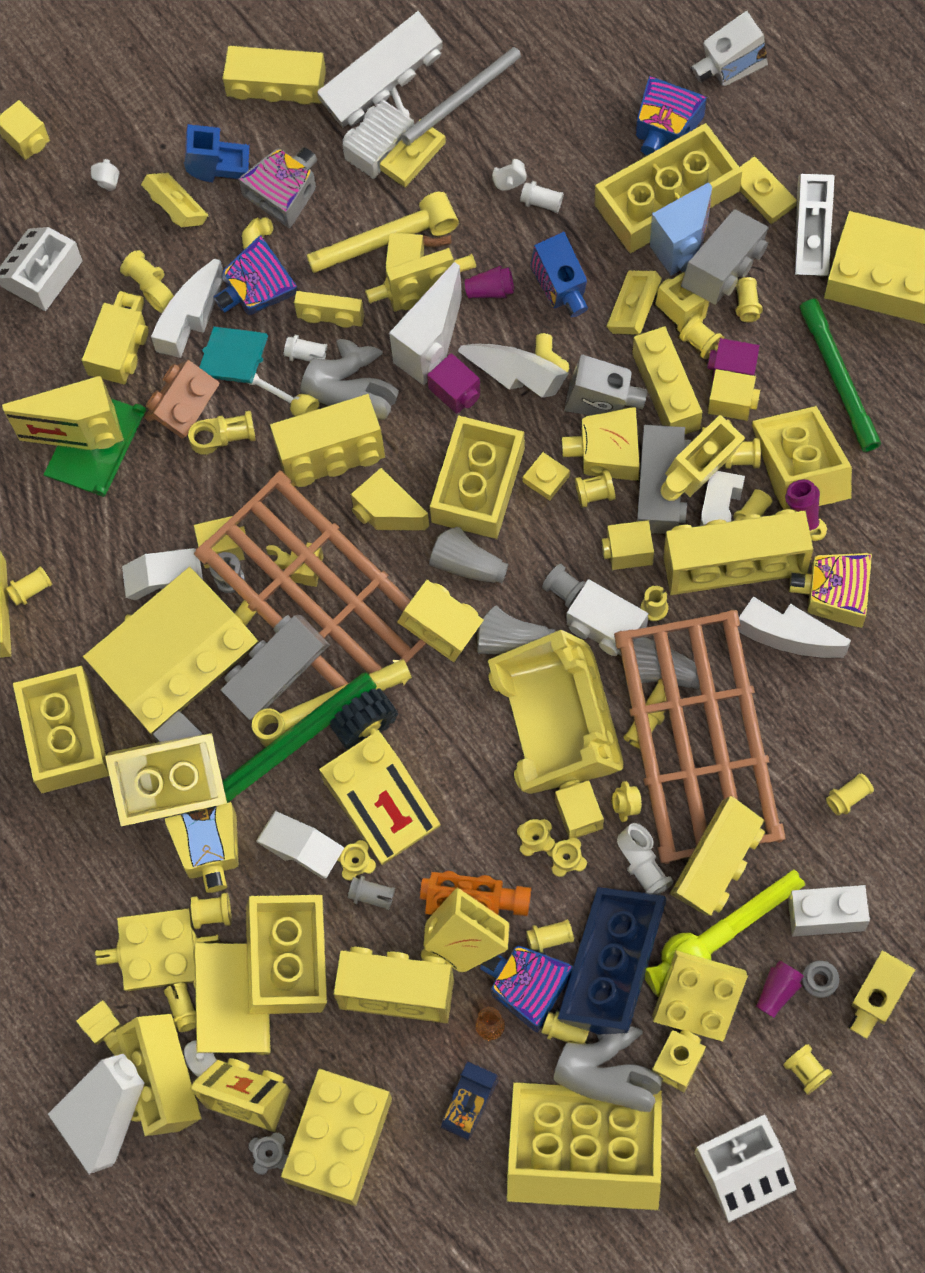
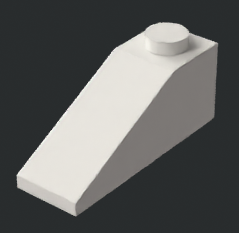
M798 175L795 274L829 276L835 175Z

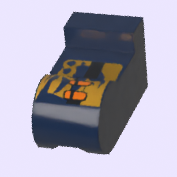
M466 1062L460 1081L452 1096L453 1099L442 1121L441 1129L469 1140L496 1088L498 1075L470 1062Z

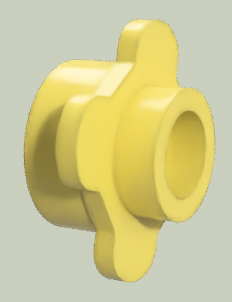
M627 781L622 782L621 787L616 788L612 795L613 809L616 813H619V818L622 822H626L628 816L638 815L642 805L638 788L636 786L630 787Z
M533 819L518 827L517 834L522 840L520 851L523 855L532 856L534 852L542 850L550 852L553 850L555 841L550 835L552 829L550 821L546 819ZM534 836H539L538 840H533Z
M571 837L568 840L555 843L553 850L547 852V855L552 858L554 864L552 867L554 875L563 877L566 872L573 870L581 872L586 868L587 861L581 855V842L579 839ZM565 854L570 855V859L565 860L563 856Z
M358 840L356 843L347 845L337 859L342 865V876L345 880L352 881L353 877L356 878L357 875L362 873L370 874L375 870L376 863L370 859L367 842ZM355 857L359 859L356 864L352 862V859Z

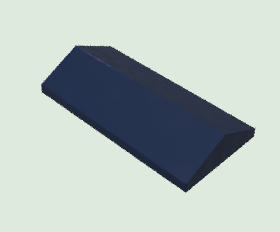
M602 887L597 888L558 1016L560 1022L598 1035L629 1032L667 899L665 896Z

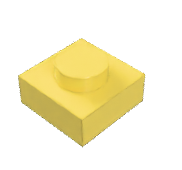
M542 452L523 476V483L550 501L570 477V470Z

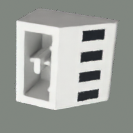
M49 227L28 229L0 266V286L46 311L82 263L76 242Z
M766 1115L760 1116L698 1146L694 1153L728 1223L796 1190L783 1149Z

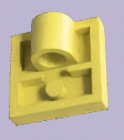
M675 951L652 1014L653 1022L724 1041L748 977L746 970Z

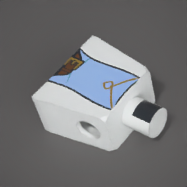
M747 11L704 41L706 58L694 64L692 70L700 83L715 75L721 85L727 86L768 65L764 35Z

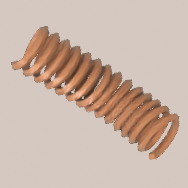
M426 235L423 236L424 246L440 247L451 244V235H447L445 238L444 236L438 237V239L430 238Z

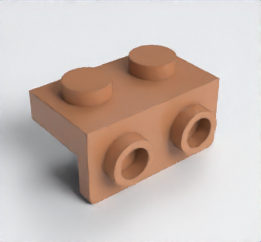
M189 360L178 365L174 363L163 377L166 384L160 392L158 390L155 391L146 403V407L149 410L144 416L149 422L154 419L180 438H185L188 435L190 427L196 422L220 382Z

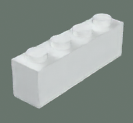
M417 11L317 91L318 98L342 128L348 124L352 127L364 118V111L371 105L375 104L377 106L381 100L386 101L391 96L389 91L396 85L404 86L416 76L414 71L422 64L429 66L441 56L442 40L420 12Z

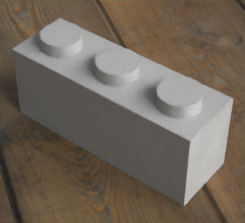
M734 209L688 262L681 287L716 305L724 294L729 296L733 292L739 276L744 278L748 274L754 258L759 260L763 256L768 246L765 237L769 227Z
M644 425L637 522L649 520L651 533L666 534V531H671L674 527L679 526V523H686L687 503L680 502L681 496L675 501H668L663 498L660 492L661 486L668 477L665 475L666 471L674 459L691 443V440H684L685 427Z
M289 615L285 616L273 628L276 634L267 643L262 640L250 651L249 656L252 659L243 668L237 665L224 678L227 684L221 691L249 720H253L260 710L267 709L330 646L302 615H294L292 618Z

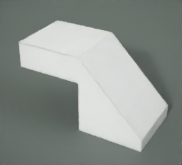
M196 549L145 554L122 566L126 598L138 600L159 588H165L189 566L203 580L200 560L194 555Z
M277 811L273 812L256 840L257 843L283 860H294L322 879L327 878L344 847L317 829Z

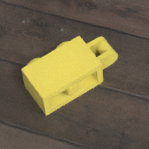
M120 291L114 305L103 303L82 358L87 375L93 377L101 376L105 380L126 384L128 375L133 374L138 361L136 354L139 346L145 344L148 336V326L145 325L141 313L144 297Z
M719 415L674 459L665 473L668 477L660 489L663 498L668 501H675L684 492L691 497L735 454L745 437L725 418Z

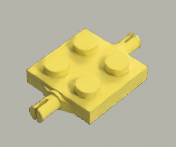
M447 248L386 269L387 278L383 285L365 290L367 299L371 304L388 297L394 312L401 309L410 310L454 262L460 266V272L476 268L475 259L470 254L469 256L454 260L450 249Z
M181 909L117 918L119 931L117 948L96 950L95 956L98 957L96 958L97 966L111 963L119 964L123 974L125 991L172 986L180 982L186 984L194 983L195 943L220 942L219 935L197 938L192 926L191 910Z

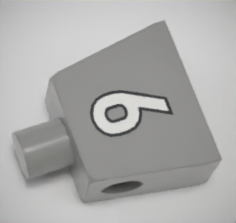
M581 355L569 382L564 411L596 415L621 410L624 408V405L643 409L647 389L630 386L632 371Z

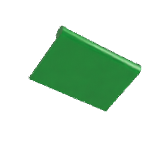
M111 399L124 441L117 442L112 447L106 449L97 448L93 450L58 445L43 475L105 497L142 421L146 408L139 404L132 406Z

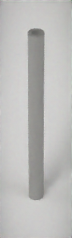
M515 47L511 48L401 135L403 143L410 145L521 58L520 51Z

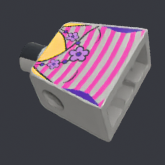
M303 147L294 157L281 149H275L239 178L242 196L290 229L315 191L314 173L310 168L317 161L316 156L306 147Z

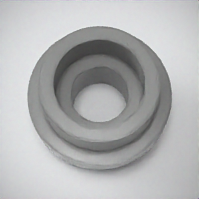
M814 961L803 972V986L814 997H828L836 991L839 985L838 971L829 962ZM817 974L824 975L827 979V984L823 986L817 985L814 982V976Z

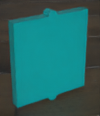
M213 327L207 347L202 349L204 355L199 368L214 379L252 384L258 365L263 361L262 353L268 335L262 332Z

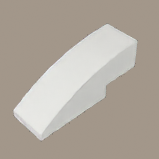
M213 259L201 268L170 300L151 335L156 352L181 358L191 330L204 333L215 304L213 296L219 293L223 282V268L220 260Z
M495 344L461 345L458 352L508 389L521 388L523 385H526L542 398L556 395L569 374L540 356L514 347Z
M753 597L739 617L741 626L738 627V630L743 635L775 649L798 655L844 658L851 642L850 639L792 604L789 605L784 614H781Z

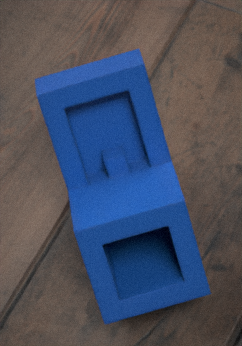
M187 124L184 155L185 170L191 176L211 183L214 181V176L239 179L249 168V145L220 142V128Z

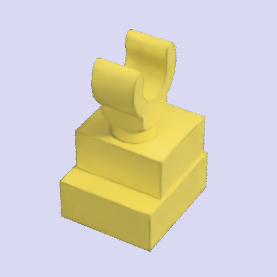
M269 545L266 547L269 555L278 557L275 563L281 569H286L298 558L292 551L291 555L286 552H282L277 546ZM319 548L314 554L322 561L323 552L322 548ZM304 563L290 578L295 583L317 587L319 577Z
M102 1000L76 1021L96 1045L104 1041L114 1056L122 1054L115 1030L119 1029L122 1025L108 1005Z

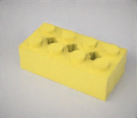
M705 123L596 184L595 206L631 254L650 243L652 213L708 182L712 186L711 208L740 192L742 170Z
M793 509L782 510L775 515L765 517L757 514L747 515L738 521L726 522L721 519L713 520L705 526H676L671 531H666L663 556L670 595L790 578L791 572L807 573L813 553V545L806 512H795Z

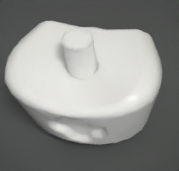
M105 159L103 162L91 166V177L97 181L100 187L107 191H113L117 185L119 170L110 163V160Z
M513 159L511 165L501 169L495 167L492 177L495 186L499 190L505 191L524 183L527 175L524 164L520 160Z
M196 1040L189 1042L184 1048L185 1061L190 1070L198 1077L217 1061L213 1053H197Z

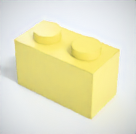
M426 580L405 608L397 623L449 660L455 662L484 619L478 616L477 611L468 604H461L451 597L445 587Z

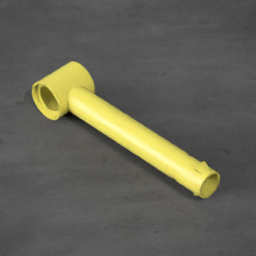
M435 192L421 200L419 204L421 210L340 241L329 247L322 248L306 256L312 272L316 273L337 263L388 245L390 233L416 234L430 229L434 236H443L452 232L458 226L459 221L447 195L444 192Z
M404 659L393 660V664L369 674L376 683V690L380 688L384 691L400 683L405 685L412 678ZM347 684L282 713L269 708L260 710L252 720L253 732L260 742L267 747ZM271 723L279 724L273 734H263L267 725Z

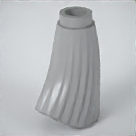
M460 527L451 528L438 535L429 560V565L466 578L492 583H503L509 565L474 544Z
M496 605L482 618L484 621L477 630L478 654H503L555 632V629H548L545 626L515 619Z
M646 637L634 639L633 645L641 683L658 682V680L662 679L655 642ZM671 649L678 686L692 687L698 690L700 685L695 662Z

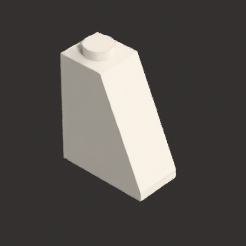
M124 1053L101 1060L48 1113L88 1174L111 1167L116 1162L144 1086V1082L137 1073L135 1065L127 1059Z

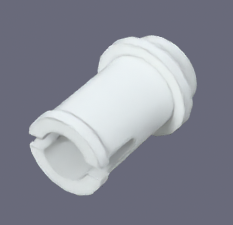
M532 181L531 184L526 182L520 201L525 202L527 207L535 205L558 213L564 193L537 186L535 181Z
M295 335L294 338L288 336L284 348V356L289 357L290 361L300 359L310 362L313 358L325 359V351H327L328 345L299 339V335Z

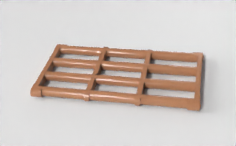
M282 471L276 473L252 499L194 552V555L204 565L208 564L249 604L248 608L252 612L256 611L273 628L283 618L266 600L281 587L323 628L319 634L324 639L330 635L369 674L381 670L382 667L339 626L353 611L401 657L400 660L404 659L406 664L427 645L426 642L420 639L410 648L364 603L377 588L402 612L411 600L388 579L389 575L385 571L381 572L339 531L340 527L336 523L332 524L291 484L292 480ZM275 488L322 533L309 547L262 503ZM251 511L298 556L284 571L237 526ZM226 535L274 580L259 595L212 549ZM328 540L372 581L358 596L314 554ZM304 563L347 604L334 619L290 578ZM321 655L311 664L335 689L348 684Z
M737 610L614 633L617 650H620L632 706V709H629L630 716L634 717L646 775V778L643 780L644 785L648 786L660 843V847H657L661 864H669L673 861L689 858L695 848L678 852L675 850L662 783L678 780H683L697 846L707 828L697 777L718 773L723 800L730 796L738 800L732 770L753 766L767 835H763L759 844L780 843L786 840L783 824H780L767 767V763L770 762L763 748L752 696L755 693L754 686H750L738 627L741 625ZM723 622L736 689L715 692L702 626ZM688 629L702 695L681 699L667 633ZM648 636L654 637L667 702L646 705L632 640ZM738 697L751 758L730 762L718 701ZM704 704L716 765L695 769L683 707ZM669 710L681 771L660 775L648 714Z

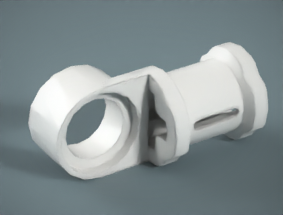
M631 823L617 837L618 846L631 864L627 871L630 875L636 876L645 889V893L659 895L673 884V880L671 877H666L655 862L656 855L651 850L654 844L651 834L643 826Z

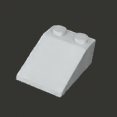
M455 262L389 332L393 363L422 385L428 382L427 374L447 357L462 299L460 266Z

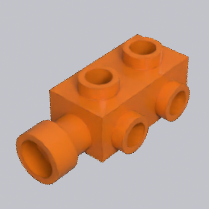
M445 871L443 873L431 872L430 879L422 878L420 899L426 900L425 914L432 915L456 888H459L497 915H499L501 909L513 911V915L528 917L531 887L502 888V880H494L487 875L477 878L457 875L453 871ZM443 881H452L454 886L447 887L443 884ZM486 885L490 890L482 891L479 889V886Z

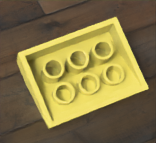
M849 211L830 271L824 298L925 324V230Z
M189 566L83 657L149 734L153 736V733L178 710L181 712L249 654L259 641L234 612Z
M514 1083L507 1176V1202L658 1210L661 1187L662 1091L653 1095L655 1104L651 1112H641L624 1106L587 1098L562 1085Z

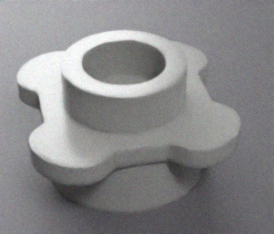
M273 1133L271 1137L254 1138L250 1141L249 1150L253 1153L255 1159L253 1169L256 1173L264 1175L270 1169H284L288 1156L284 1152L285 1138L282 1134ZM268 1150L273 1152L271 1157L266 1156Z

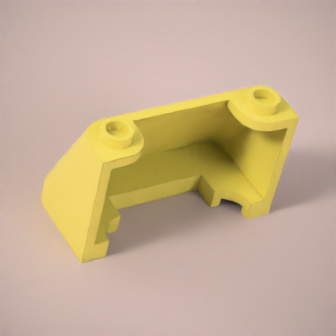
M559 630L488 660L491 671L489 673V681L492 688L496 692L500 691L501 694L509 697L525 757V759L517 762L514 778L518 787L523 792L533 794L558 788L572 780L583 782L611 775L623 769V758L594 654L587 642L563 630Z

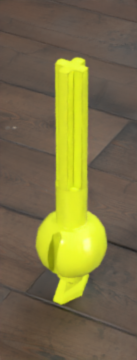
M796 870L790 871L699 936L692 933H679L672 936L662 949V963L655 967L646 968L645 980L653 993L659 997L675 951L711 960L713 952L789 898L793 890L803 888L805 882L799 877V873Z

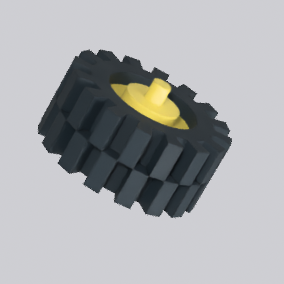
M380 688L377 690L371 689L369 693L366 691L359 698L355 697L352 699V703L349 705L345 704L342 707L343 710L334 715L335 718L331 720L330 727L348 750L377 730L380 732L386 731L390 727L389 724L395 722L398 711Z

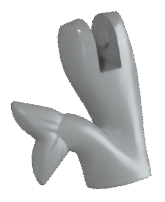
M338 339L337 345L342 359L325 360L313 358L310 361L301 382L300 391L303 394L311 395L327 406L369 394L377 419L385 420L391 412V405L396 402L399 393L398 389L383 380L375 378L342 380L354 374L360 367L372 363L382 355V350L372 346L358 347L349 340Z
M630 1026L628 1033L596 1034L599 1040L596 1043L576 1044L567 1042L557 1063L553 1080L563 1087L587 1098L624 1106L641 1112H651L655 1104L653 1095L660 1092L663 1078L654 1071L638 1065L626 1064L605 1068L597 1067L613 1058L619 1050L628 1047L643 1033L641 1029Z

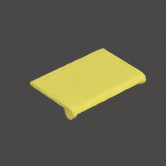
M195 943L197 1053L270 1054L269 1014H249L247 944Z

